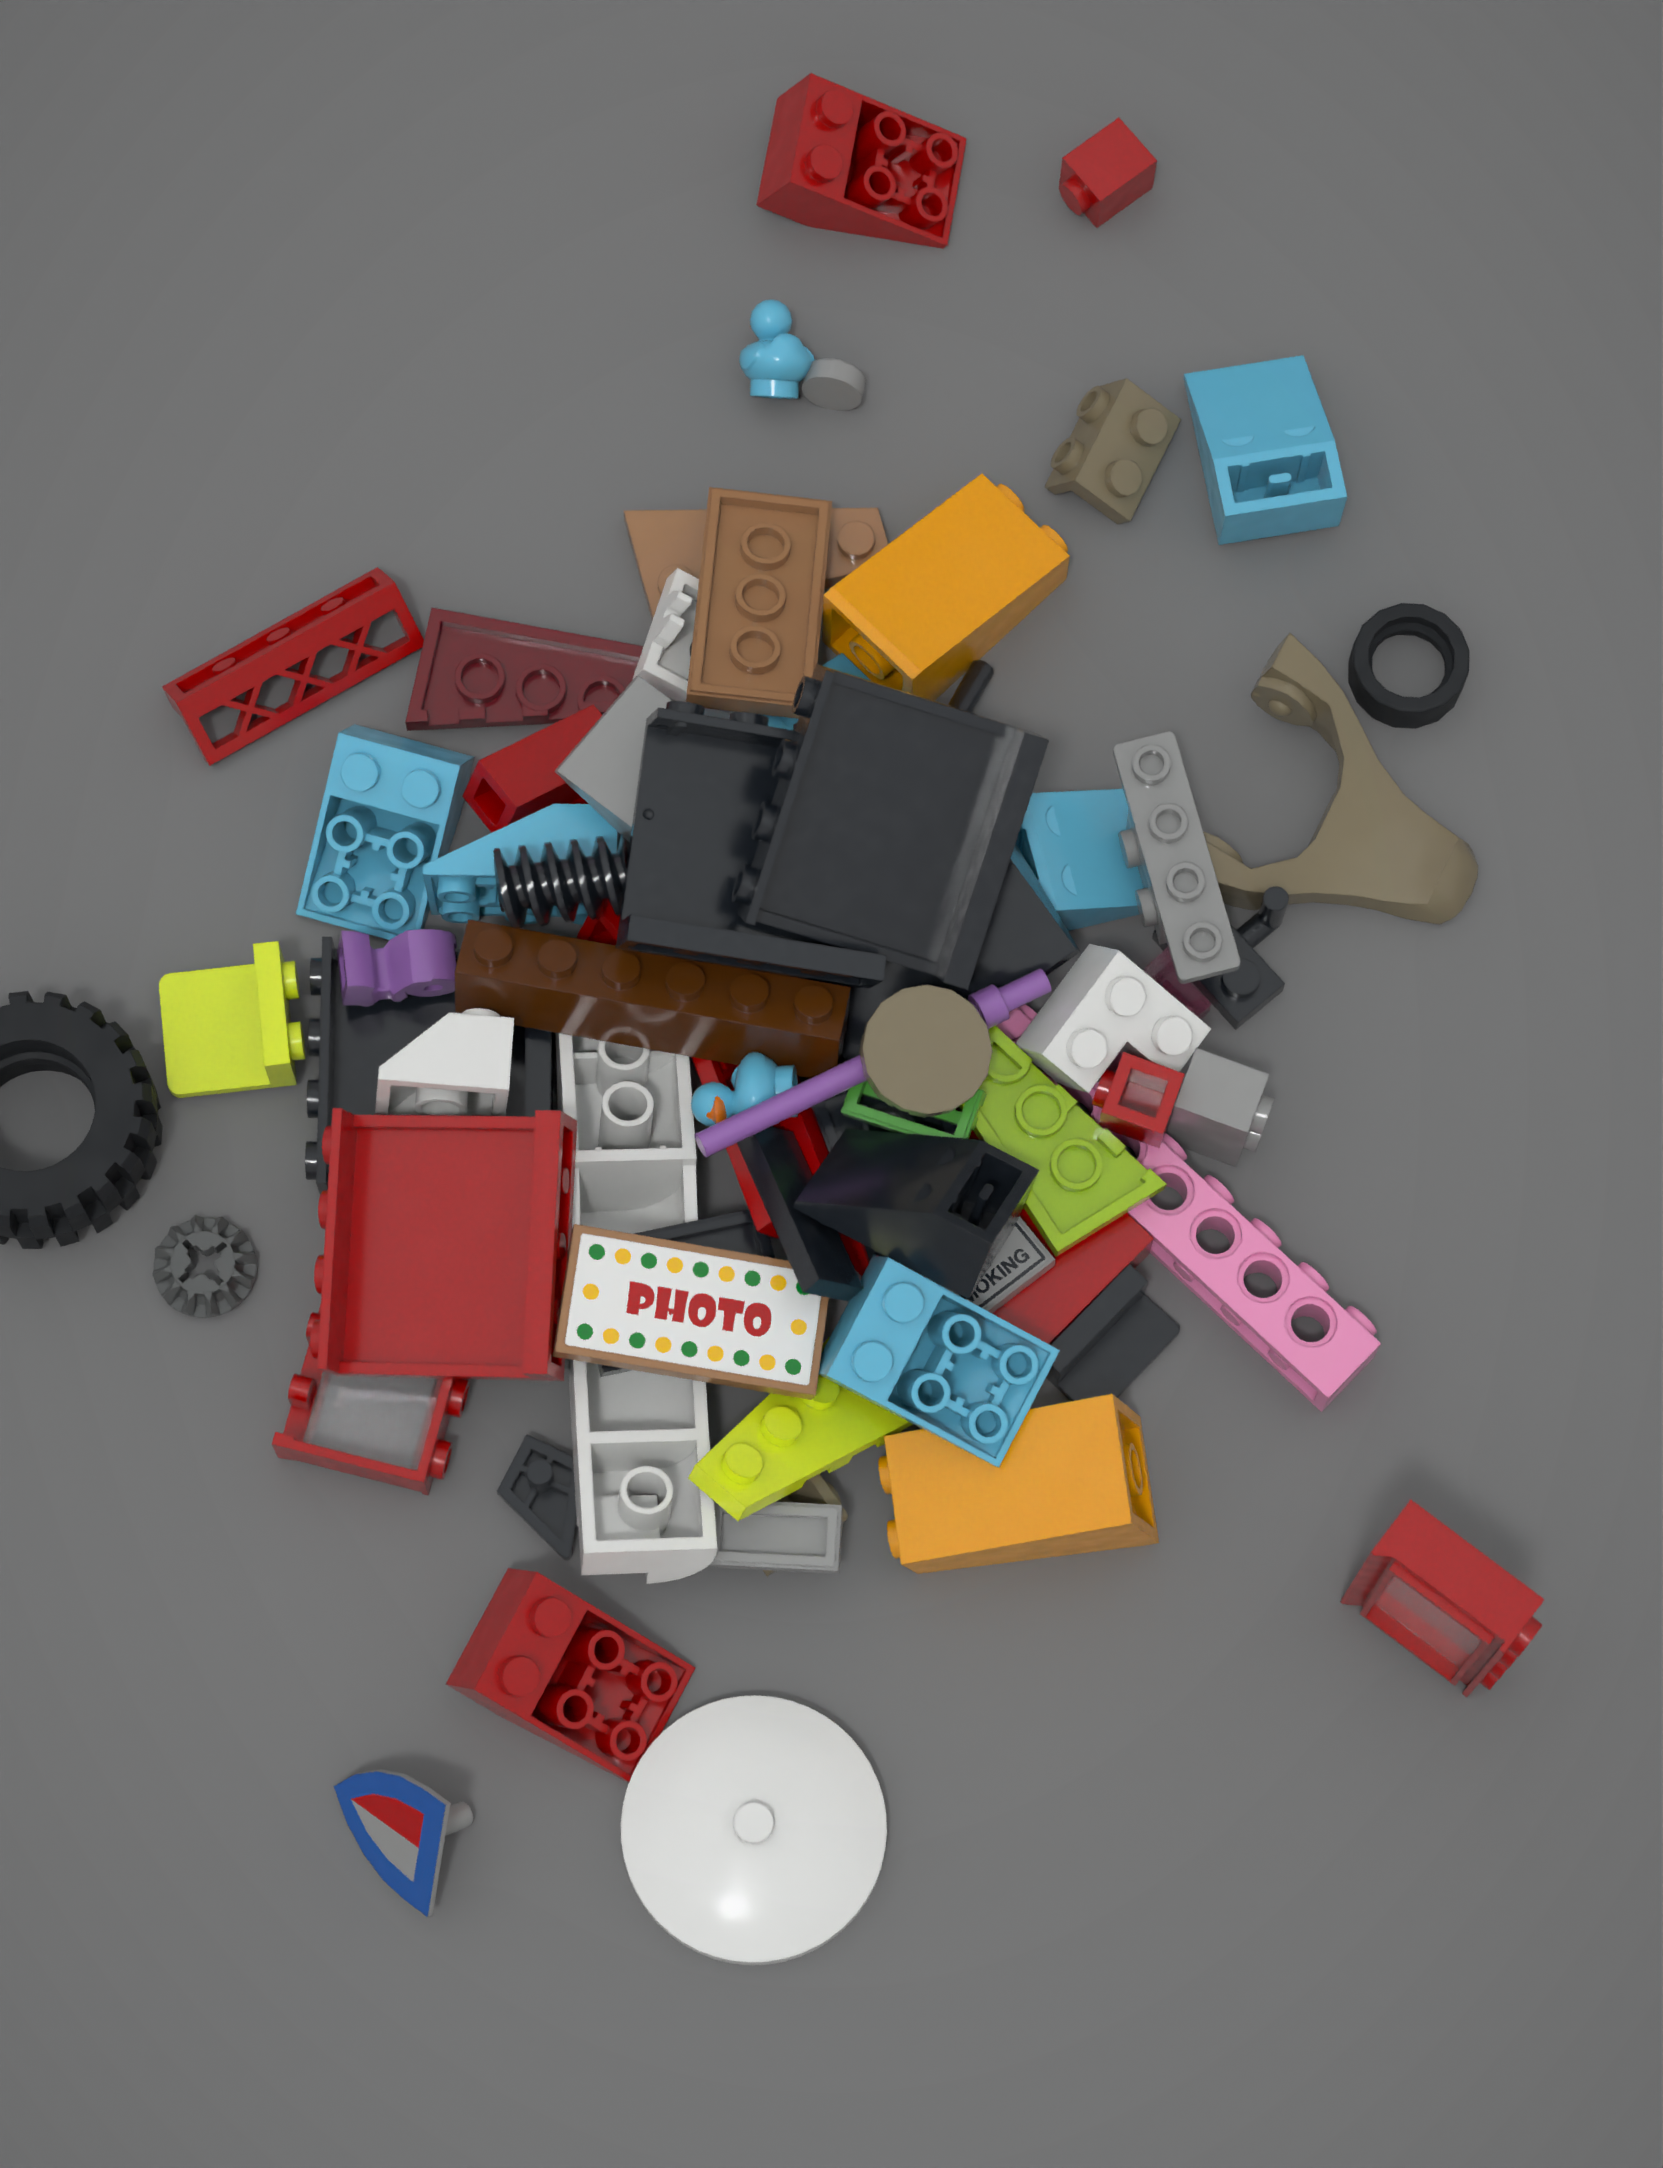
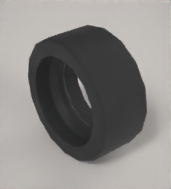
M1400 603L1379 610L1362 625L1348 660V683L1356 702L1373 719L1393 728L1417 729L1439 721L1455 706L1469 673V648L1461 629L1445 613L1424 604ZM1396 635L1416 636L1430 642L1442 654L1445 662V675L1440 686L1431 694L1420 698L1402 697L1386 690L1376 680L1372 671V657L1377 646L1385 639Z

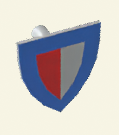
M383 1769L359 1772L335 1785L334 1789L346 1822L365 1857L383 1881L406 1902L425 1916H432L445 1836L469 1827L472 1824L473 1813L469 1805L463 1801L450 1805L451 1803L408 1775Z

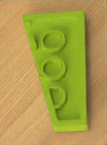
M997 1026L988 1029L992 1055L988 1075L979 1087L987 1095L983 1106H980L976 1116L978 1121L974 1132L979 1140L1039 1169L1023 1208L1055 1257L1165 1189L1167 1184L1151 1169L1147 1170L1125 1150L1126 1146L1107 1128L1103 1129L1077 1105L1078 1101L1062 1086L1059 1084L1056 1086L1032 1063V1059ZM965 1103L958 1107L961 1112Z

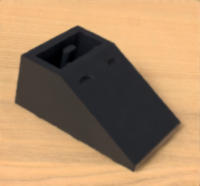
M845 1129L795 1201L793 1208L875 1250L879 1254L889 1257L935 1281L940 1286L946 1287L969 1299L1015 1227L1039 1169L982 1140Z

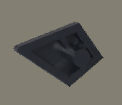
M526 1434L497 1490V1494L562 1559L570 1560L577 1523L573 1456Z

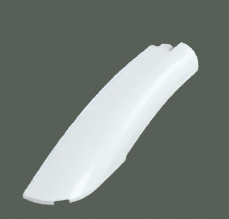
M555 1033L558 1110L577 1120L572 1228L574 1224L634 1234L698 1220L697 1157L694 1116L691 1108L692 1089L689 1056ZM569 1359L571 1430L581 1575L646 1573V1584L678 1580L705 1569L713 1562L717 1554L714 1500L691 1482L688 1477L695 1464L710 1451L706 1382L636 1370L600 1377L598 1364Z

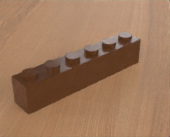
M468 919L454 972L455 1013H463L465 1010L474 1008L489 1009L497 1012L500 1017L514 1018V1025L735 1065H739L748 1053L759 1052L772 1059L777 1066L795 1065L797 1076L812 1078L839 1065L847 1030L851 987L616 949V945L520 928L515 929L514 927Z

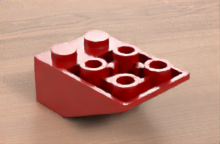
M810 73L777 98L756 206L812 228L943 249L948 245L967 138Z
M508 1568L449 1676L446 1685L498 1716L629 1783L641 1757L652 1742L662 1733L695 1667L539 1572Z

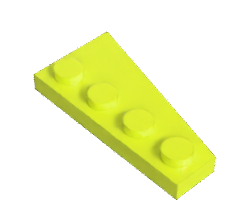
M829 1338L823 1343L822 1352H823V1350H824V1348H825V1346H826V1344H827ZM818 1375L816 1396L812 1400L770 1393L695 1464L688 1479L733 1518L740 1521L799 1490L808 1479L826 1470L829 1473L848 1464L854 1455L873 1445H876L877 1448L884 1445V1436L901 1433L902 1430L913 1424Z

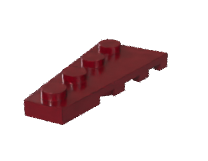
M431 608L405 721L407 731L554 724L593 704L603 715L633 681L644 646Z

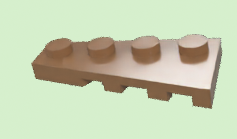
M832 508L824 589L833 587L888 545L878 508ZM624 510V521L652 620L666 579L677 568L699 579L707 510Z

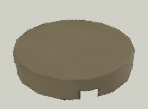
M922 985L904 988L880 1003L865 1025L859 1053L864 1077L879 1099L900 1111L925 1118L950 1113L975 1095L988 1075L992 1047L988 1027L972 1003L953 990L932 985Z

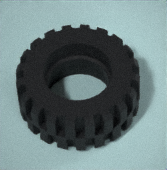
M29 991L9 993L10 1004L0 1007V1087L11 1079L30 1072L55 1071L65 1073L79 1079L87 1087L94 1102L95 1114L90 1130L83 1142L62 1161L33 1171H15L0 1167V1244L4 1245L9 1238H14L18 1240L22 1249H42L43 1239L56 1237L62 1247L79 1242L77 1231L91 1224L97 1234L113 1224L109 1213L115 1207L120 1205L124 1209L129 1210L140 1197L136 1184L140 1178L144 1180L151 1179L157 1164L153 1148L162 1144L163 1125L158 1116V1110L161 1106L156 1088L139 1050L134 1048L129 1035L116 1021L107 1023L101 1010L85 1001L80 1003L77 1008L72 1007L67 995L47 991L42 1003L34 1002Z

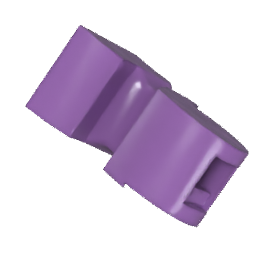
M435 929L407 930L390 939L384 948L373 949L370 946L368 934L341 930L337 956L343 1006L360 1005L368 1007L383 999L401 1002L408 995L432 997L454 992L455 948L457 947L455 934Z

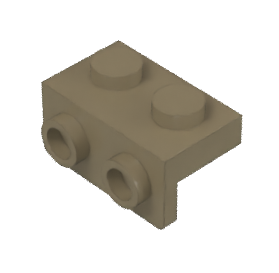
M1126 378L1105 385L1095 386L1086 393L1078 405L1076 414L1079 419L1070 437L1060 444L1051 459V467L1054 469L1045 485V488L1054 495L1073 491L1116 524L1131 521L1181 421L1178 416Z

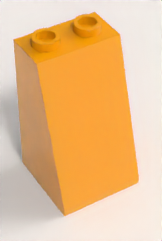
M981 473L823 595L822 642L837 656L843 653L872 682L935 701L968 670L973 661L981 659L1066 580L1070 559L1067 545L1051 527L1047 525L1039 527L1024 513L1022 502L1010 488L1004 484L995 486Z
M1113 1394L1029 1409L999 1468L924 1429L884 1436L886 1455L879 1457L878 1468L882 1488L886 1495L892 1494L895 1519L888 1520L887 1522L889 1547L895 1559L900 1558L901 1565L917 1574L1159 1543L1141 1418Z

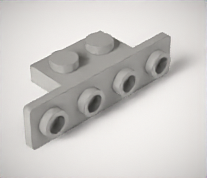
M1168 731L1115 745L1113 756L1128 805L1127 830L1118 832L1119 842L1126 867L1128 869L1138 867L1143 889L1135 890V897L1143 926L1154 925L1159 944H1168L1177 979L1182 984L1237 971L1241 962L1175 734Z

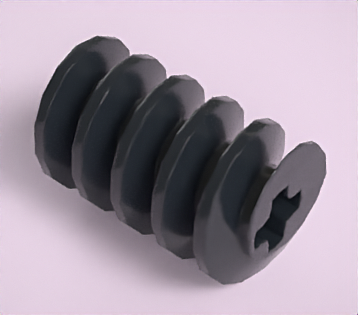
M623 833L621 834L617 853L610 852L603 836H596L591 856H585L577 839H570L566 859H559L552 843L544 842L540 862L533 861L525 845H518L514 865H508L500 848H494V870L501 912L506 913L512 927L515 929L524 926L528 909H531L540 926L548 925L554 906H557L566 923H572L576 919L579 903H583L592 920H598L602 915L605 900H609L615 914L620 917L628 860Z

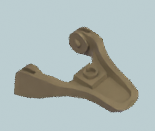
M1289 633L1276 647L1267 661L1251 692V698L1257 706L1272 717L1297 726H1309L1325 739L1336 751L1339 760L1337 790L1331 797L1308 847L1296 858L1250 869L1244 865L1240 855L1229 844L1217 836L1203 831L1224 904L1252 911L1259 910L1265 891L1270 887L1278 886L1288 893V905L1312 902L1350 905L1381 911L1404 919L1439 925L1453 919L1463 909L1471 896L1478 876V864L1468 843L1422 811L1403 794L1379 762L1343 690L1322 663Z

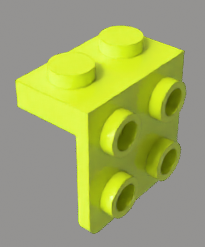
M279 941L253 944L255 964L169 973L160 979L159 995L167 1085L172 1095L178 1098L297 1085L295 1060L305 1059V1045L301 1021L291 1022L289 1000L299 999V982L296 962L284 961Z

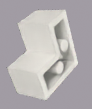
M1089 944L1015 1044L1032 1059L1035 1065L1058 1084L1089 1093L1119 1052L1121 1054L1125 1052L1180 1072L1211 1028L1122 952L1116 949Z

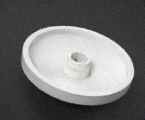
M755 1695L725 1698L692 1710L676 1720L652 1742L641 1757L628 1784L622 1806L621 1844L624 1862L636 1895L646 1911L665 1932L682 1945L701 1955L731 1964L768 1965L785 1962L808 1954L831 1941L855 1919L866 1904L876 1885L885 1855L887 1818L884 1798L879 1781L863 1751L840 1726L825 1715L805 1705L778 1697Z

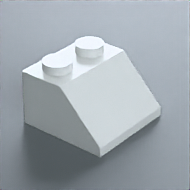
M482 1008L468 1009L463 1013L446 1014L379 1067L375 1115L505 1116L510 1085L514 1018L500 1017L497 1012Z

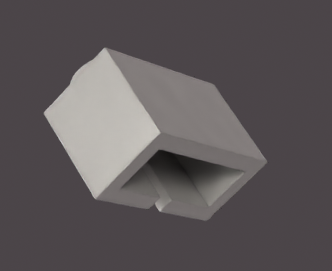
M1196 1048L1174 1105L1166 1134L1172 1137L1182 1148L1236 1167L1243 1148L1255 1152L1275 1099L1263 1094L1270 1074Z

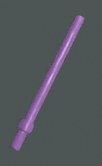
M1039 968L998 989L995 985L991 984L968 995V1001L974 1005L989 1029L1008 1020L1010 1011L1051 992V985L1045 972ZM860 1055L696 1133L694 1136L701 1153L707 1158L866 1081Z

